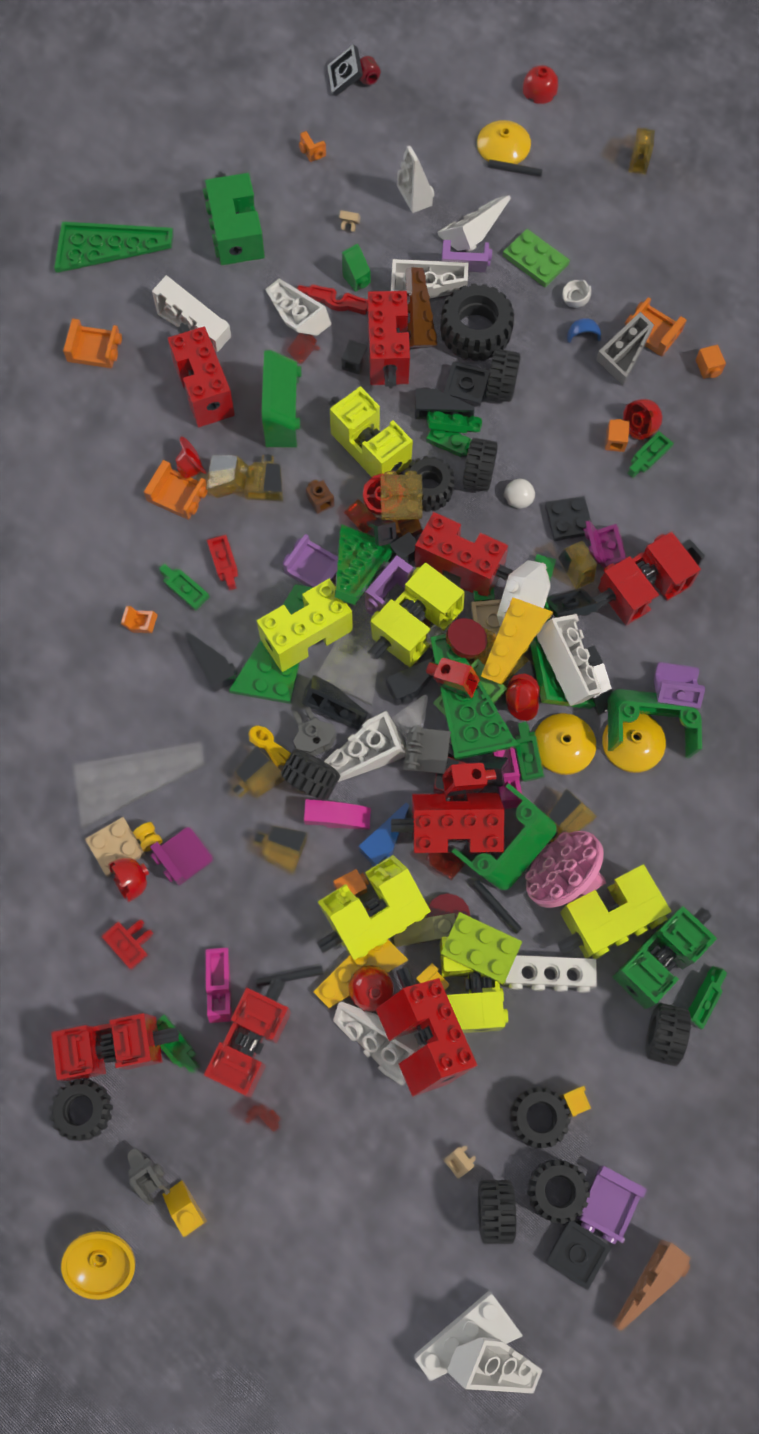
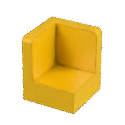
M433 963L415 980L419 984L440 978L444 990L449 987V983L439 974V969Z
M585 1086L560 1095L561 1099L566 1101L565 1105L570 1110L569 1118L591 1109L584 1093L586 1090Z

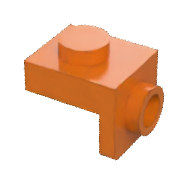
M307 131L300 133L299 148L302 153H305L310 162L326 156V143L324 141L314 144Z
M126 606L121 625L132 633H152L158 614L154 611H137L131 606Z

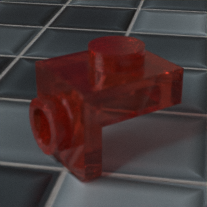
M299 333L286 351L299 363L303 364L314 349L319 351L320 347L316 344L318 340L311 334Z
M359 499L344 511L346 516L363 533H367L372 529L367 526V521L377 519Z
M449 851L448 853H429L426 858L432 869L450 881L453 880L465 865L460 858Z
M263 1104L260 1107L257 1105L253 1106L246 1113L248 1118L245 1122L248 1125L260 1116L273 1133L282 1127L279 1123L281 1120L280 1116L273 1109L268 1111Z

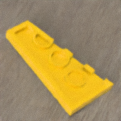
M512 597L481 677L502 685L553 612Z
M387 940L383 945L371 949L364 957L354 960L349 955L313 993L330 1009L350 997L348 985L356 970L363 966L374 965L389 973L407 962L408 959Z

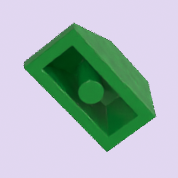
M358 243L342 252V277L355 292L361 288H366L371 283V271Z

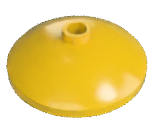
M498 120L487 124L482 128L477 139L478 151L488 162L491 159L518 164L527 157L531 147V139L526 129L509 120Z
M560 713L549 716L539 724L535 731L542 765L553 773L560 775L578 773L590 764L595 755L596 738L594 732L583 719L575 715ZM563 737H568L570 742H565Z
M639 714V717L634 722H623V742L613 751H608L607 724L602 736V746L606 757L614 766L626 772L641 773L652 769L662 759L666 749V739L658 722L646 714ZM633 735H638L640 740H635Z
M103 1231L89 1232L73 1240L66 1248L61 1262V1273L67 1286L76 1294L95 1300L107 1299L121 1293L130 1284L135 1271V1257L128 1243L115 1234Z

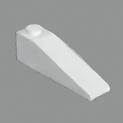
M387 711L367 720L355 735L352 734L348 738V742L340 749H336L324 761L335 768L341 775L338 782L388 765L405 757L406 745Z

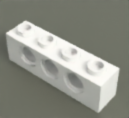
M516 956L503 985H509V989L521 990L523 986H532V990L544 991L545 987H554V991L566 992L568 988H577V992L588 993L590 989L596 987V959ZM523 968H529L532 971L533 977L531 979H526L522 976L521 971ZM545 969L554 971V980H548L545 977ZM568 970H574L577 973L576 981L568 979Z

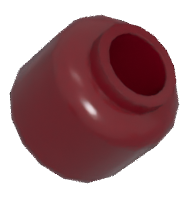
M364 56L360 58L363 76L359 80L364 85H373L378 81L381 70L373 57Z

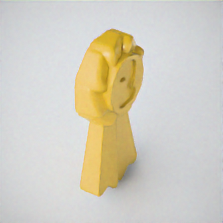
M257 725L252 727L248 733L249 741L255 747L265 749L277 768L279 765L284 766L291 753L274 742L273 734L266 727Z

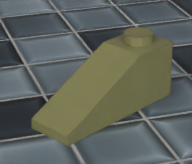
M452 913L433 916L412 923L402 933L393 935L395 947L438 941L442 937H448L458 915Z

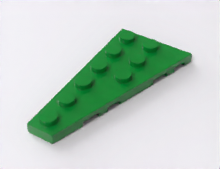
M62 221L54 269L58 273L172 248L174 231L173 228Z
M341 524L335 598L342 600L344 603L355 605L394 554L390 544L377 546L375 545L374 536Z
M295 584L283 603L291 615L304 608L302 594L313 587ZM260 640L231 686L229 693L291 704L300 662L281 672Z
M546 601L544 609L551 611ZM536 635L530 645L541 702L570 706ZM588 699L571 707L591 709L595 704L593 699Z
M446 634L430 637L435 663L439 664L442 658L470 665L466 658L453 653L450 645L446 642ZM480 681L472 699L440 686L456 760L519 747Z

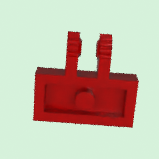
M142 919L133 924L128 930L118 921L101 936L130 970H133L148 956L141 945L153 936V932L150 929L144 932L137 940L132 937L133 934L144 926L145 923Z

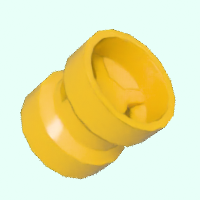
M152 822L144 823L133 831L135 838L141 842L140 846L143 852L152 850L150 846L158 842L161 844L163 842L160 835L155 833V826Z

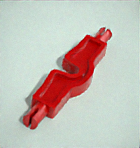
M311 284L310 287L298 285L297 289L317 302L324 303L332 310H348L363 315L368 312V299L345 293L341 300H336L337 294L333 288Z

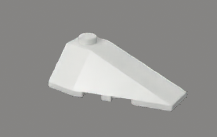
M407 146L403 156L404 162H401V169L397 173V187L411 212L414 213L432 206L434 190L429 185L412 147Z
M510 195L496 198L479 207L478 211L463 216V220L457 223L456 221L450 223L437 232L438 236L443 240H451V246L457 251L466 250L468 252L475 249L476 244L484 239L511 199Z
M280 278L265 289L285 324L299 333L318 336L331 325L324 305Z
M344 1002L338 1003L333 1021L352 1041H357L365 1049L363 1053L367 1057L372 1056L380 1065L378 1068L383 1074L403 1085L406 1081L398 1063L425 1046L418 1045L414 1036L418 1032L389 1041L377 1014Z
M481 1337L456 1347L447 1372L465 1389L534 1393L542 1369L501 1340Z

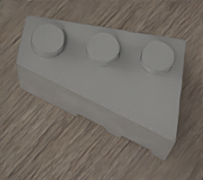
M641 312L599 350L596 359L623 386L654 326Z

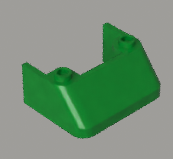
M264 350L262 423L266 447L297 448L296 430H300V418H296V390L299 378L302 377V368L298 366L297 361L273 350Z
M617 689L609 695L608 751H613L623 742V722L632 723L639 717V714L678 717L681 724L685 727V758L690 759L702 750V719L700 712L696 708L660 703L657 701V696L654 692Z
M509 783L506 785V788L522 800L521 804L517 807L516 816L525 827L502 855L496 860L490 854L482 853L472 861L459 849L454 848L452 850L455 855L475 872L500 890L510 889L557 831L555 822Z

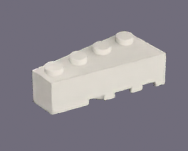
M393 259L391 291H406V269L417 267L424 269L430 298L451 295L454 290L457 289L459 291L460 287L467 285L469 263ZM407 295V303H408V302L410 301V297Z
M488 1291L414 1354V1357L428 1379L432 1381L448 1373L447 1369L456 1347L481 1337L499 1339L507 1344L523 1335L493 1294Z

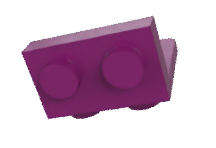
M590 520L586 521L587 528H584L587 540L590 539L591 546H589V552L591 557L595 558L597 565L600 564L605 569L610 564L614 563L616 565L627 558L617 523L597 530Z
M190 827L183 829L162 846L158 842L150 846L154 851L151 856L157 865L162 863L167 869L163 873L170 882L175 880L179 886L213 861L212 855Z

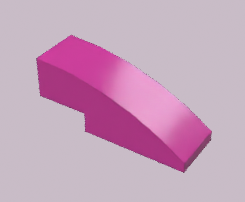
M511 748L492 752V756L508 758V763L503 770L505 784L503 787H497L504 809L517 808L522 800L506 788V785L509 783L522 794L515 749Z
M305 799V825L370 830L371 808Z
M228 948L206 949V993L209 1023L231 1022L232 999Z

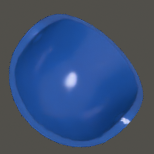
M589 318L576 320L572 323L567 333L568 343H571L574 336L583 332H594L597 334V340L601 341V331L598 324Z

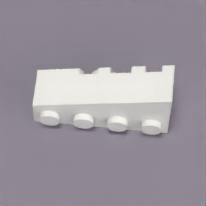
M167 275L152 290L159 316L177 327L181 323H184V325L188 324L190 331L205 326L216 352L231 338L230 325L224 319L218 317Z
M577 614L550 619L543 625L537 635L538 642L541 644L570 706L583 703L601 692L594 668L588 663L590 657L588 649H584L581 641L584 636L582 630L577 628L576 622L579 621Z

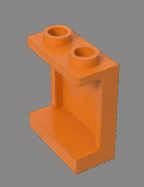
M648 297L644 303L641 301L638 304L635 314L629 315L625 325L641 312L654 324L645 347L663 357L682 333L687 319L680 316L677 321H674L650 306L651 298Z
M72 318L63 349L66 360L71 363L112 369L114 361H117L118 358L117 348L122 343V334L119 333L118 326L113 325L112 331L84 327L81 325L80 319Z
M163 460L144 490V495L147 502L189 520L191 515L197 512L200 500L206 497L208 487L206 480L203 478L200 481L191 477L184 479L178 471L171 468L169 462Z

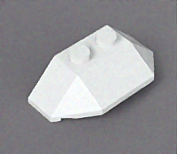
M527 560L509 574L497 613L500 627L512 597L544 608L551 586L546 571V564Z

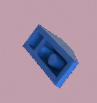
M407 802L359 845V852L373 866L392 856L401 832H391V819H406L409 811Z

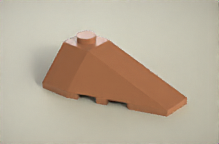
M661 1239L614 1321L613 1326L622 1331L671 1288L681 1276L685 1277L690 1269L689 1261L691 1258L673 1243Z

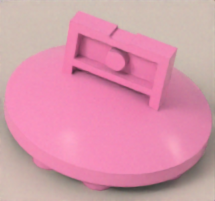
M586 831L561 833L557 839L544 847L534 860L530 870L526 873V890L529 897L541 907L553 908L566 903L569 904L606 884L605 878L599 872L604 856L601 842L593 834Z

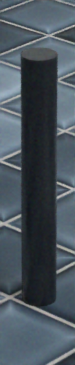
M489 159L488 167L540 177L543 169L491 159Z
M477 879L472 886L512 931L518 934L522 927Z
M321 965L257 978L256 984L257 988L269 986L274 977L288 982L323 975L324 973Z

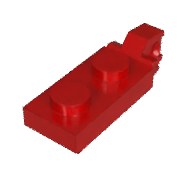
M222 535L208 539L207 543L218 578L220 577V581L226 580L229 591L237 589L234 578L238 577V570L227 536Z

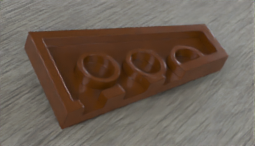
M417 267L406 269V291L410 297V301L407 304L408 312L410 313L408 332H411L409 346H437V334L434 328L433 313L431 311L424 269Z

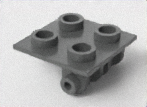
M420 726L409 727L403 770L444 774L447 765L451 731L421 729L422 727Z

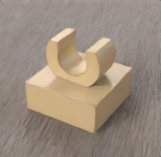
M340 210L339 218L343 221L341 229L345 231V226L351 224V232H355V223L360 224L361 216L359 213Z
M467 1146L458 1147L444 1159V1162L458 1179L474 1167L473 1162L476 1157L473 1156L469 1159L464 1151L467 1150Z

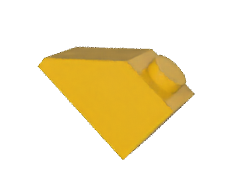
M183 1180L170 1188V1193L167 1195L165 1193L162 1194L169 1213L183 1237L188 1236L207 1222Z

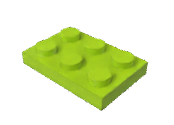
M459 912L440 955L504 984L523 941Z

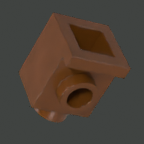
M313 480L308 484L306 496L317 514L335 506L334 495L331 494L324 480Z

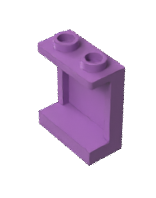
M443 240L441 262L469 263L468 272H486L487 266H490L492 249H489V242H485L483 253L450 252L451 240Z
M305 534L302 539L299 538L296 541L293 552L287 554L284 558V573L308 587H315L329 578L335 584L338 556L311 542L309 536Z
M396 556L365 591V608L371 616L376 611L380 612L385 605L383 599L396 584L405 589V584L412 576L413 567Z
M658 662L654 676L657 701L660 703L701 708L705 686L698 685L699 668Z
M600 1165L588 1191L590 1192V1198H587L588 1206L582 1210L583 1214L581 1216H577V1219L582 1221L580 1226L593 1233L595 1229L604 1233L602 1238L614 1245L617 1241L624 1243V1234L640 1198L644 1197L647 1189Z

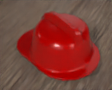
M180 437L182 450L175 460L177 470L184 479L195 477L201 472L207 474L193 445L185 437Z
M528 674L513 676L509 681L506 692L507 707L510 713L521 721L532 720L537 715L539 709V685L532 676Z

